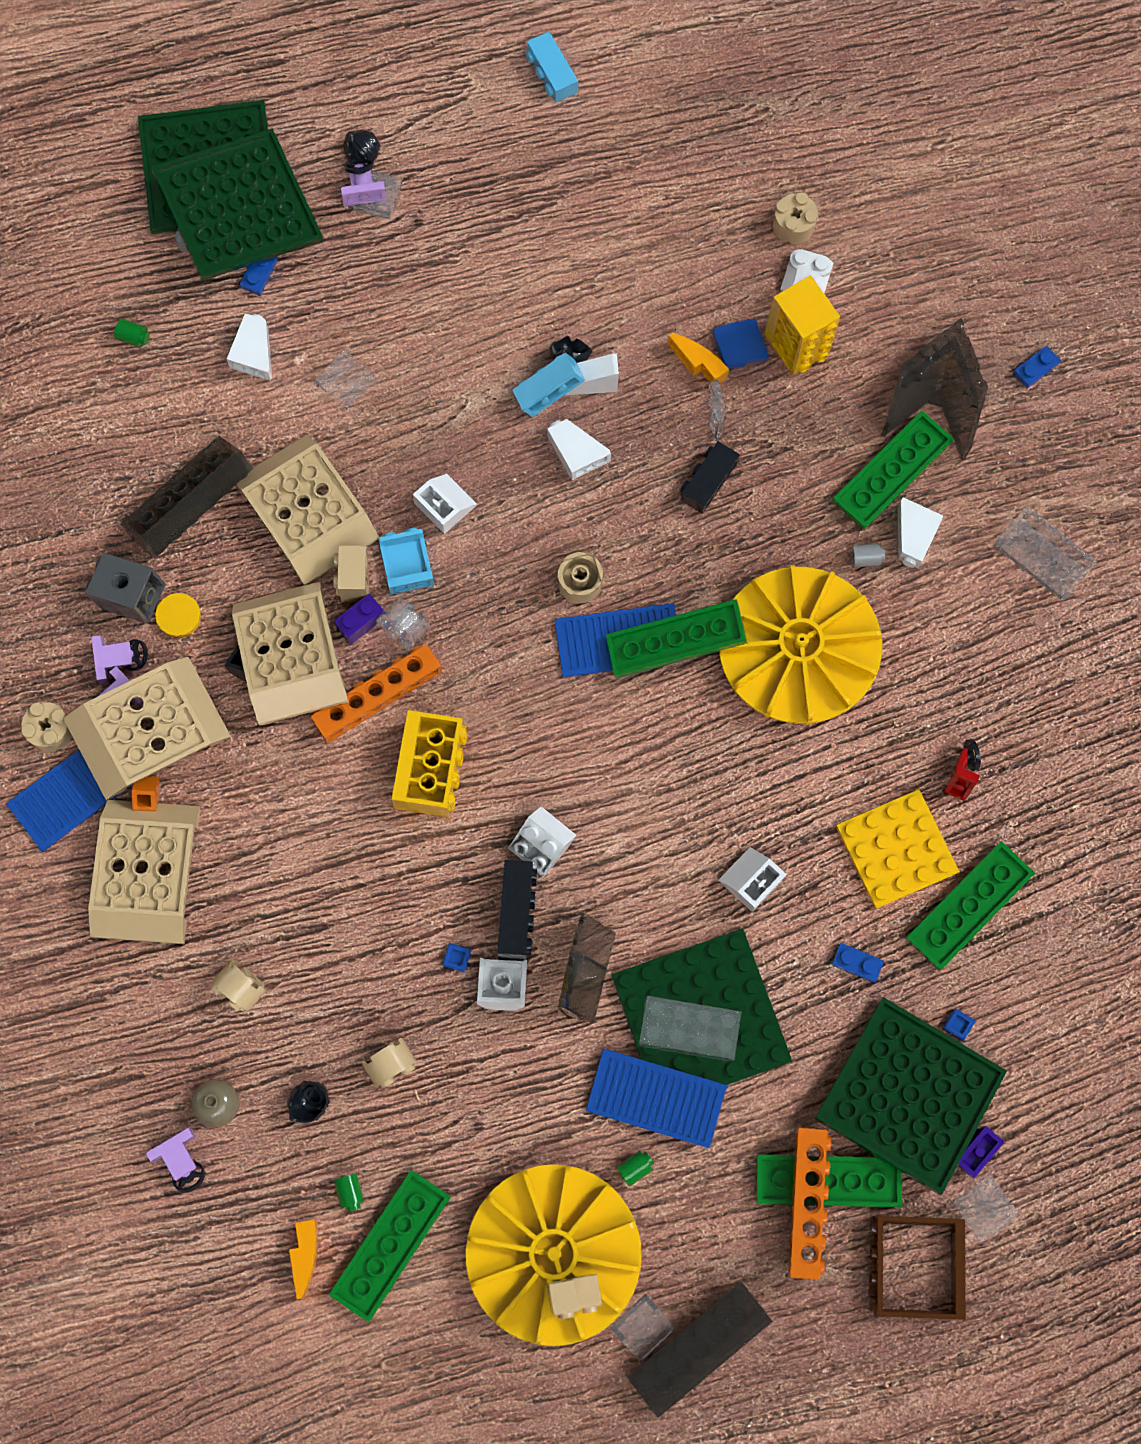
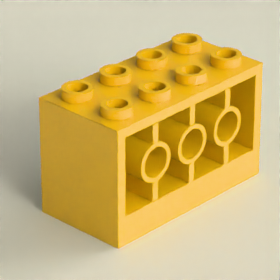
M810 275L773 297L764 335L794 376L799 372L801 374L806 372L812 364L817 361L821 363L829 357L841 317Z
M412 710L407 711L392 794V802L395 809L448 818L450 811L454 812L456 798L453 792L454 789L459 788L460 782L457 769L462 767L464 759L461 746L466 745L468 732H466L467 726L463 724V718ZM429 785H432V786H433L432 788H429V789H426V788H425V787H427V786H429Z

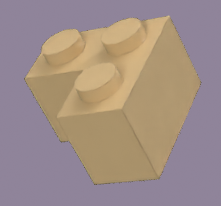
M339 546V553L334 555V565L338 567V575H334V589H336V595L340 596L342 603H358L369 594L366 546Z
M597 1274L547 1283L551 1312L554 1316L558 1315L559 1319L574 1317V1312L579 1311V1309H582V1313L597 1311V1306L602 1305Z

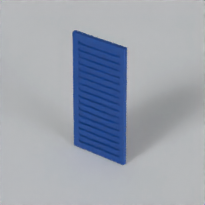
M674 603L554 619L562 677L613 671L606 634L675 616Z
M77 750L6 803V805L40 848V851L44 852L103 808L108 800L115 799L121 793L106 800L80 750Z
M603 1048L586 1111L710 1149L728 1086Z

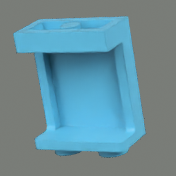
M409 528L403 533L396 534L390 532L378 538L391 595L434 586L422 529Z

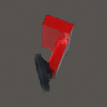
M965 740L963 750L957 758L951 777L944 789V793L963 801L967 799L980 776L971 772L979 770L981 765L980 751L975 740Z

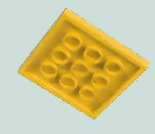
M920 789L835 826L875 910L960 872Z

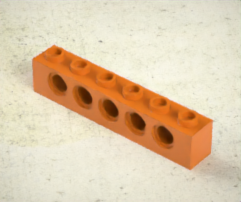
M428 645L416 646L405 658L399 657L390 664L391 666L384 671L380 669L373 673L372 678L368 681H361L352 687V691L347 693V703L314 711L310 717L326 743H330L440 674L442 667ZM412 664L420 666V669L416 672L408 670ZM393 676L401 678L397 684H391L389 680ZM374 688L382 690L378 696L370 695V691ZM354 700L362 701V705L359 708L351 707V703ZM335 712L343 714L342 718L337 721L332 720L331 716Z
M796 1129L788 1277L820 1280V1275H824L825 1260H821V1250L826 1248V1235H822V1226L827 1224V1210H823L824 1200H828L829 1186L825 1185V1175H829L830 1161L826 1160V1150L830 1151L831 1136H827V1130ZM810 1147L816 1148L819 1152V1157L816 1161H811L807 1157V1150ZM808 1172H813L817 1175L818 1181L814 1186L806 1183L805 1176ZM808 1196L816 1200V1207L812 1211L807 1210L804 1206V1200ZM807 1221L812 1222L815 1226V1231L811 1236H807L803 1232V1224ZM806 1246L811 1247L814 1252L813 1258L809 1261L804 1260L801 1256V1251Z

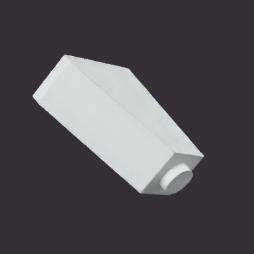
M245 313L227 357L228 365L231 369L271 381L272 370L267 322L258 314L250 315Z
M617 353L577 363L585 381L565 394V396L617 392L619 377Z
M568 419L562 422L560 420L556 421L547 428V437L571 480L611 462L610 450Z
M902 498L897 509L898 559L908 567L919 569L943 515L906 498Z

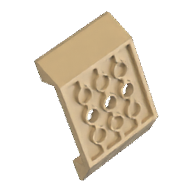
M308 434L233 480V483L244 499L248 500L290 561L293 570L303 585L310 584L335 568L334 555L339 553V546L368 547L380 538L364 509L319 445ZM321 486H326L329 491L326 495H318L316 493L317 489ZM302 498H307L310 500V503L307 507H300L298 501ZM283 510H289L291 515L288 519H281L279 513Z
M320 581L233 604L232 616L247 687L259 726L348 702L345 684L339 670ZM305 635H314L311 642L306 643L302 641ZM284 640L292 641L290 647L285 649L280 647ZM262 646L270 647L266 654H259L258 650Z
M189 657L165 663L82 704L63 718L106 800L127 790L128 786L207 746L211 748L231 737ZM132 699H141L144 703L143 707L140 710L132 709L130 707ZM149 718L153 720L154 727L151 730H144L141 728V721ZM155 739H162L165 742V747L160 751H156L152 748L151 743Z
M107 801L100 817L88 908L91 938L185 944L187 921L184 919L194 830H198L200 806L158 803L156 811L133 810L132 801ZM117 860H123L125 863L124 869L120 872L113 871V864ZM147 862V871L143 874L137 873V864ZM165 863L170 864L171 872L168 875H161L159 873L160 866Z

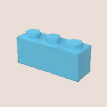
M546 32L527 41V51H525L529 63L534 64L536 75L539 80L542 79L545 83L544 87L548 96H552L557 103L578 93V80L551 33Z
M564 353L557 356L547 366L540 368L527 380L520 382L513 389V392L522 411L534 417L583 383L585 379L576 361Z

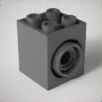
M103 553L101 559L95 565L92 579L87 583L85 594L102 610L149 624L166 583L151 567Z

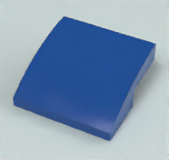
M756 319L734 322L712 330L721 360L728 369L743 368L747 363L764 362L769 358Z

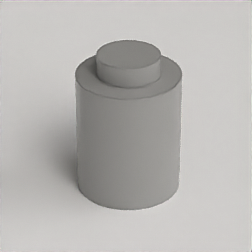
M879 543L851 546L853 568L880 566L881 561H885V550L880 547Z

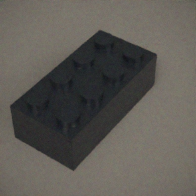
M504 861L497 950L498 960L524 961L527 956H531L532 938H528V933H533L534 915H530V909L535 910L536 892H532V886L536 887L537 869L533 868L532 861Z

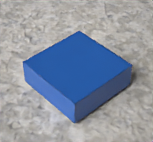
M449 943L442 966L465 973L472 950Z
M955 1008L942 1029L963 1042L974 1025L975 1020Z

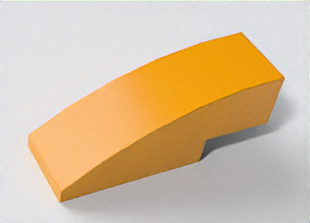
M675 333L668 335V346L693 376L701 372L713 388L728 378V367L711 351L684 336Z
M316 1219L295 1223L299 1248L290 1249L289 1252L297 1299L305 1298L316 1266L318 1253V1227Z

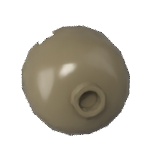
M212 1079L200 1084L191 1098V1110L194 1117L201 1124L211 1128L223 1127L229 1124L240 1108V1098L236 1089L228 1082L220 1079Z

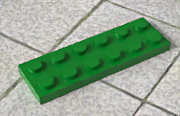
M921 411L832 499V502L865 530L953 443L954 438L924 411Z
M737 599L606 634L612 668L616 679L748 644Z
M1002 841L999 842L905 939L940 972L1028 882L1035 872Z
M756 1155V1204L792 1205L795 1155ZM819 1156L807 1157L811 1161H816ZM826 1156V1160L830 1161L829 1175H825V1185L829 1186L828 1200H824V1206L902 1207V1172L877 1157ZM808 1172L805 1176L806 1183L810 1186H814L818 1181L817 1175L813 1172ZM808 1196L804 1200V1205L816 1206V1200Z
M410 1170L329 1293V1296L370 1323L451 1196L413 1170Z

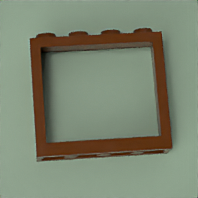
M874 1216V1221L870 1222V1234L874 1236V1246H870V1260L874 1261V1271H870V1285L874 1286V1296H870V1310L874 1311V1316L966 1320L965 1219ZM883 1224L951 1227V1311L883 1309Z

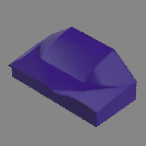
M987 1126L977 1128L958 1166L974 1179L1004 1144V1141Z

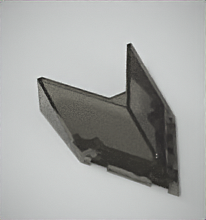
M962 318L920 349L911 359L906 360L902 364L881 432L882 437L887 436L929 403L942 407L960 458L966 459L973 445L988 386L981 375L980 365L969 336L967 337L964 330Z
M584 913L580 915L570 948V956L564 975L557 1015L594 1024L616 933Z

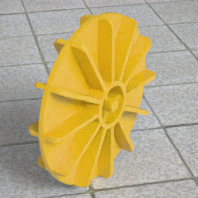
M790 565L788 568L774 570L758 578L755 577L735 596L734 599H737L748 644L719 651L723 671L733 691L751 708L765 715L768 719L772 718L786 723L811 725V723L826 721L847 712L865 696L873 684L880 667L882 632L877 617L867 601V597L862 595L854 586L836 576L833 571L827 572L816 568Z
M536 1166L520 1171L501 1182L480 1205L473 1218L467 1238V1273L470 1285L479 1304L486 1314L503 1330L519 1339L538 1345L562 1346L574 1344L604 1330L614 1322L629 1303L636 1288L641 1269L640 1236L634 1217L625 1201L601 1178L572 1166ZM597 1274L602 1305L597 1306V1311L582 1313V1309H579V1311L574 1312V1317L559 1319L558 1315L554 1316L552 1314L547 1283Z

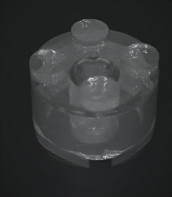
M398 597L376 619V622L382 628L387 629L385 634L392 641L395 642L398 639L399 643L406 650L410 651L428 631L430 624L421 613L418 615L413 610L414 607Z

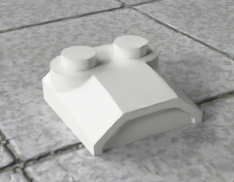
M806 250L792 251L780 292L811 275L823 293H825L833 262L826 256Z
M480 958L477 1005L490 1010L515 1011L524 1008L527 960L510 961Z

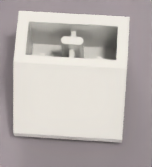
M448 474L428 480L413 494L414 504L444 534L477 506V503Z
M540 807L527 818L508 849L521 860L532 861L533 868H536L537 873L544 877L568 849L576 834L543 807Z
M750 847L718 881L753 912L784 880L787 874L770 858Z

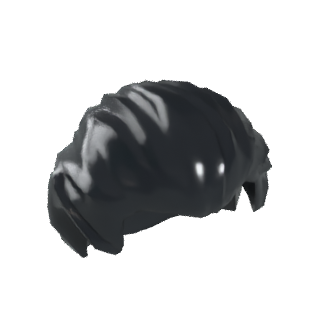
M365 130L349 131L344 141V152L347 158L350 160L368 158L373 161L377 159L380 143L374 133Z
M569 336L559 341H554L549 346V353L553 360L557 356L566 353L576 363L588 360L593 352L586 343L578 338L571 341Z
M306 1080L296 1085L291 1090L287 1100L289 1120L299 1123L317 1121L325 1114L326 1108L329 1107L330 1101L327 1087L322 1083Z

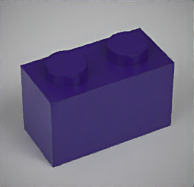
M369 593L334 620V623L340 634L352 645L384 620L385 614L382 607Z

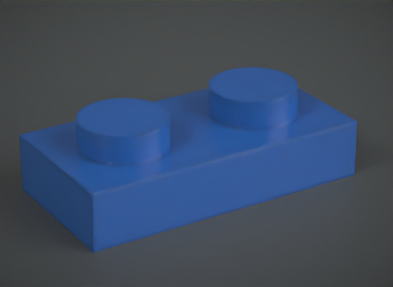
M278 256L250 265L240 283L241 289L261 296L278 262Z
M1046 345L1015 369L1013 374L1028 389L1057 367L1061 360Z
M840 943L831 965L875 984L884 961Z

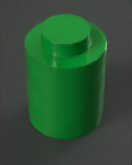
M121 318L115 327L114 338L141 348L148 343L150 333L147 327Z
M639 1150L616 1166V1169L630 1187L653 1171L651 1166L654 1162L647 1152L642 1154Z
M357 1173L334 1180L341 1209L346 1208L347 1212L360 1209V1204L364 1202Z

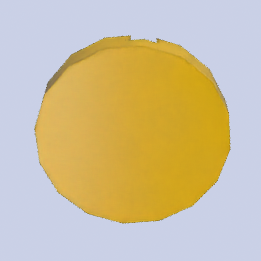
M182 593L170 594L158 604L155 613L156 622L162 632L170 637H187L195 632L200 625L201 610L195 599L189 595Z

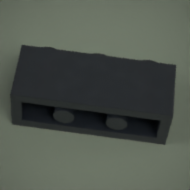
M717 441L714 447L709 446L704 454L706 459L702 464L698 463L692 472L694 476L690 481L686 480L680 489V492H682L681 501L702 514L732 473L740 458L739 453Z

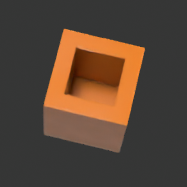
M148 776L133 784L132 808L133 810L156 811L160 799L159 777Z

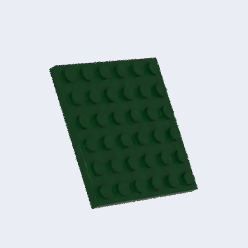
M264 100L138 116L151 233L159 234L178 230L153 175L152 166L268 130Z
M273 128L152 166L153 175L201 281L323 241L322 233Z
M743 928L611 974L640 1059L725 1085H730L793 1062Z
M882 997L814 1119L938 1195H942L1007 1070Z

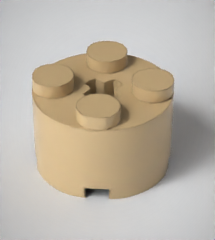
M803 192L783 197L778 201L774 213L773 231L775 235L783 242L785 240L793 245L802 244L809 240L815 230L818 218L816 204Z
M583 552L568 555L558 570V588L561 594L570 603H587L600 594L603 581V569L600 562L595 557L593 558Z
M34 703L23 716L21 723L22 734L31 745L41 752L54 753L66 747L72 739V735L63 720L67 714L54 703Z
M231 959L214 978L211 989L218 995L222 996L223 994L230 999L227 1003L236 1011L241 1010L245 1013L250 1011L266 992L267 987H263V982L246 967L240 970L237 967L239 962Z
M403 1038L398 1039L400 1042L398 1046L392 1043L370 1057L372 1062L369 1064L366 1060L362 1062L375 1087L380 1085L384 1089L395 1082L393 1077L401 1072L404 1076L415 1069L413 1064L417 1061Z

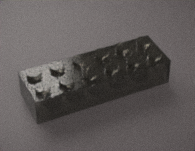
M218 436L120 525L136 544L155 558L163 553L166 547L175 539H178L187 528L196 523L207 510L211 509L219 499L229 493L254 468L238 448Z
M739 1281L627 1374L626 1377L657 1418H659L773 1321L744 1284Z

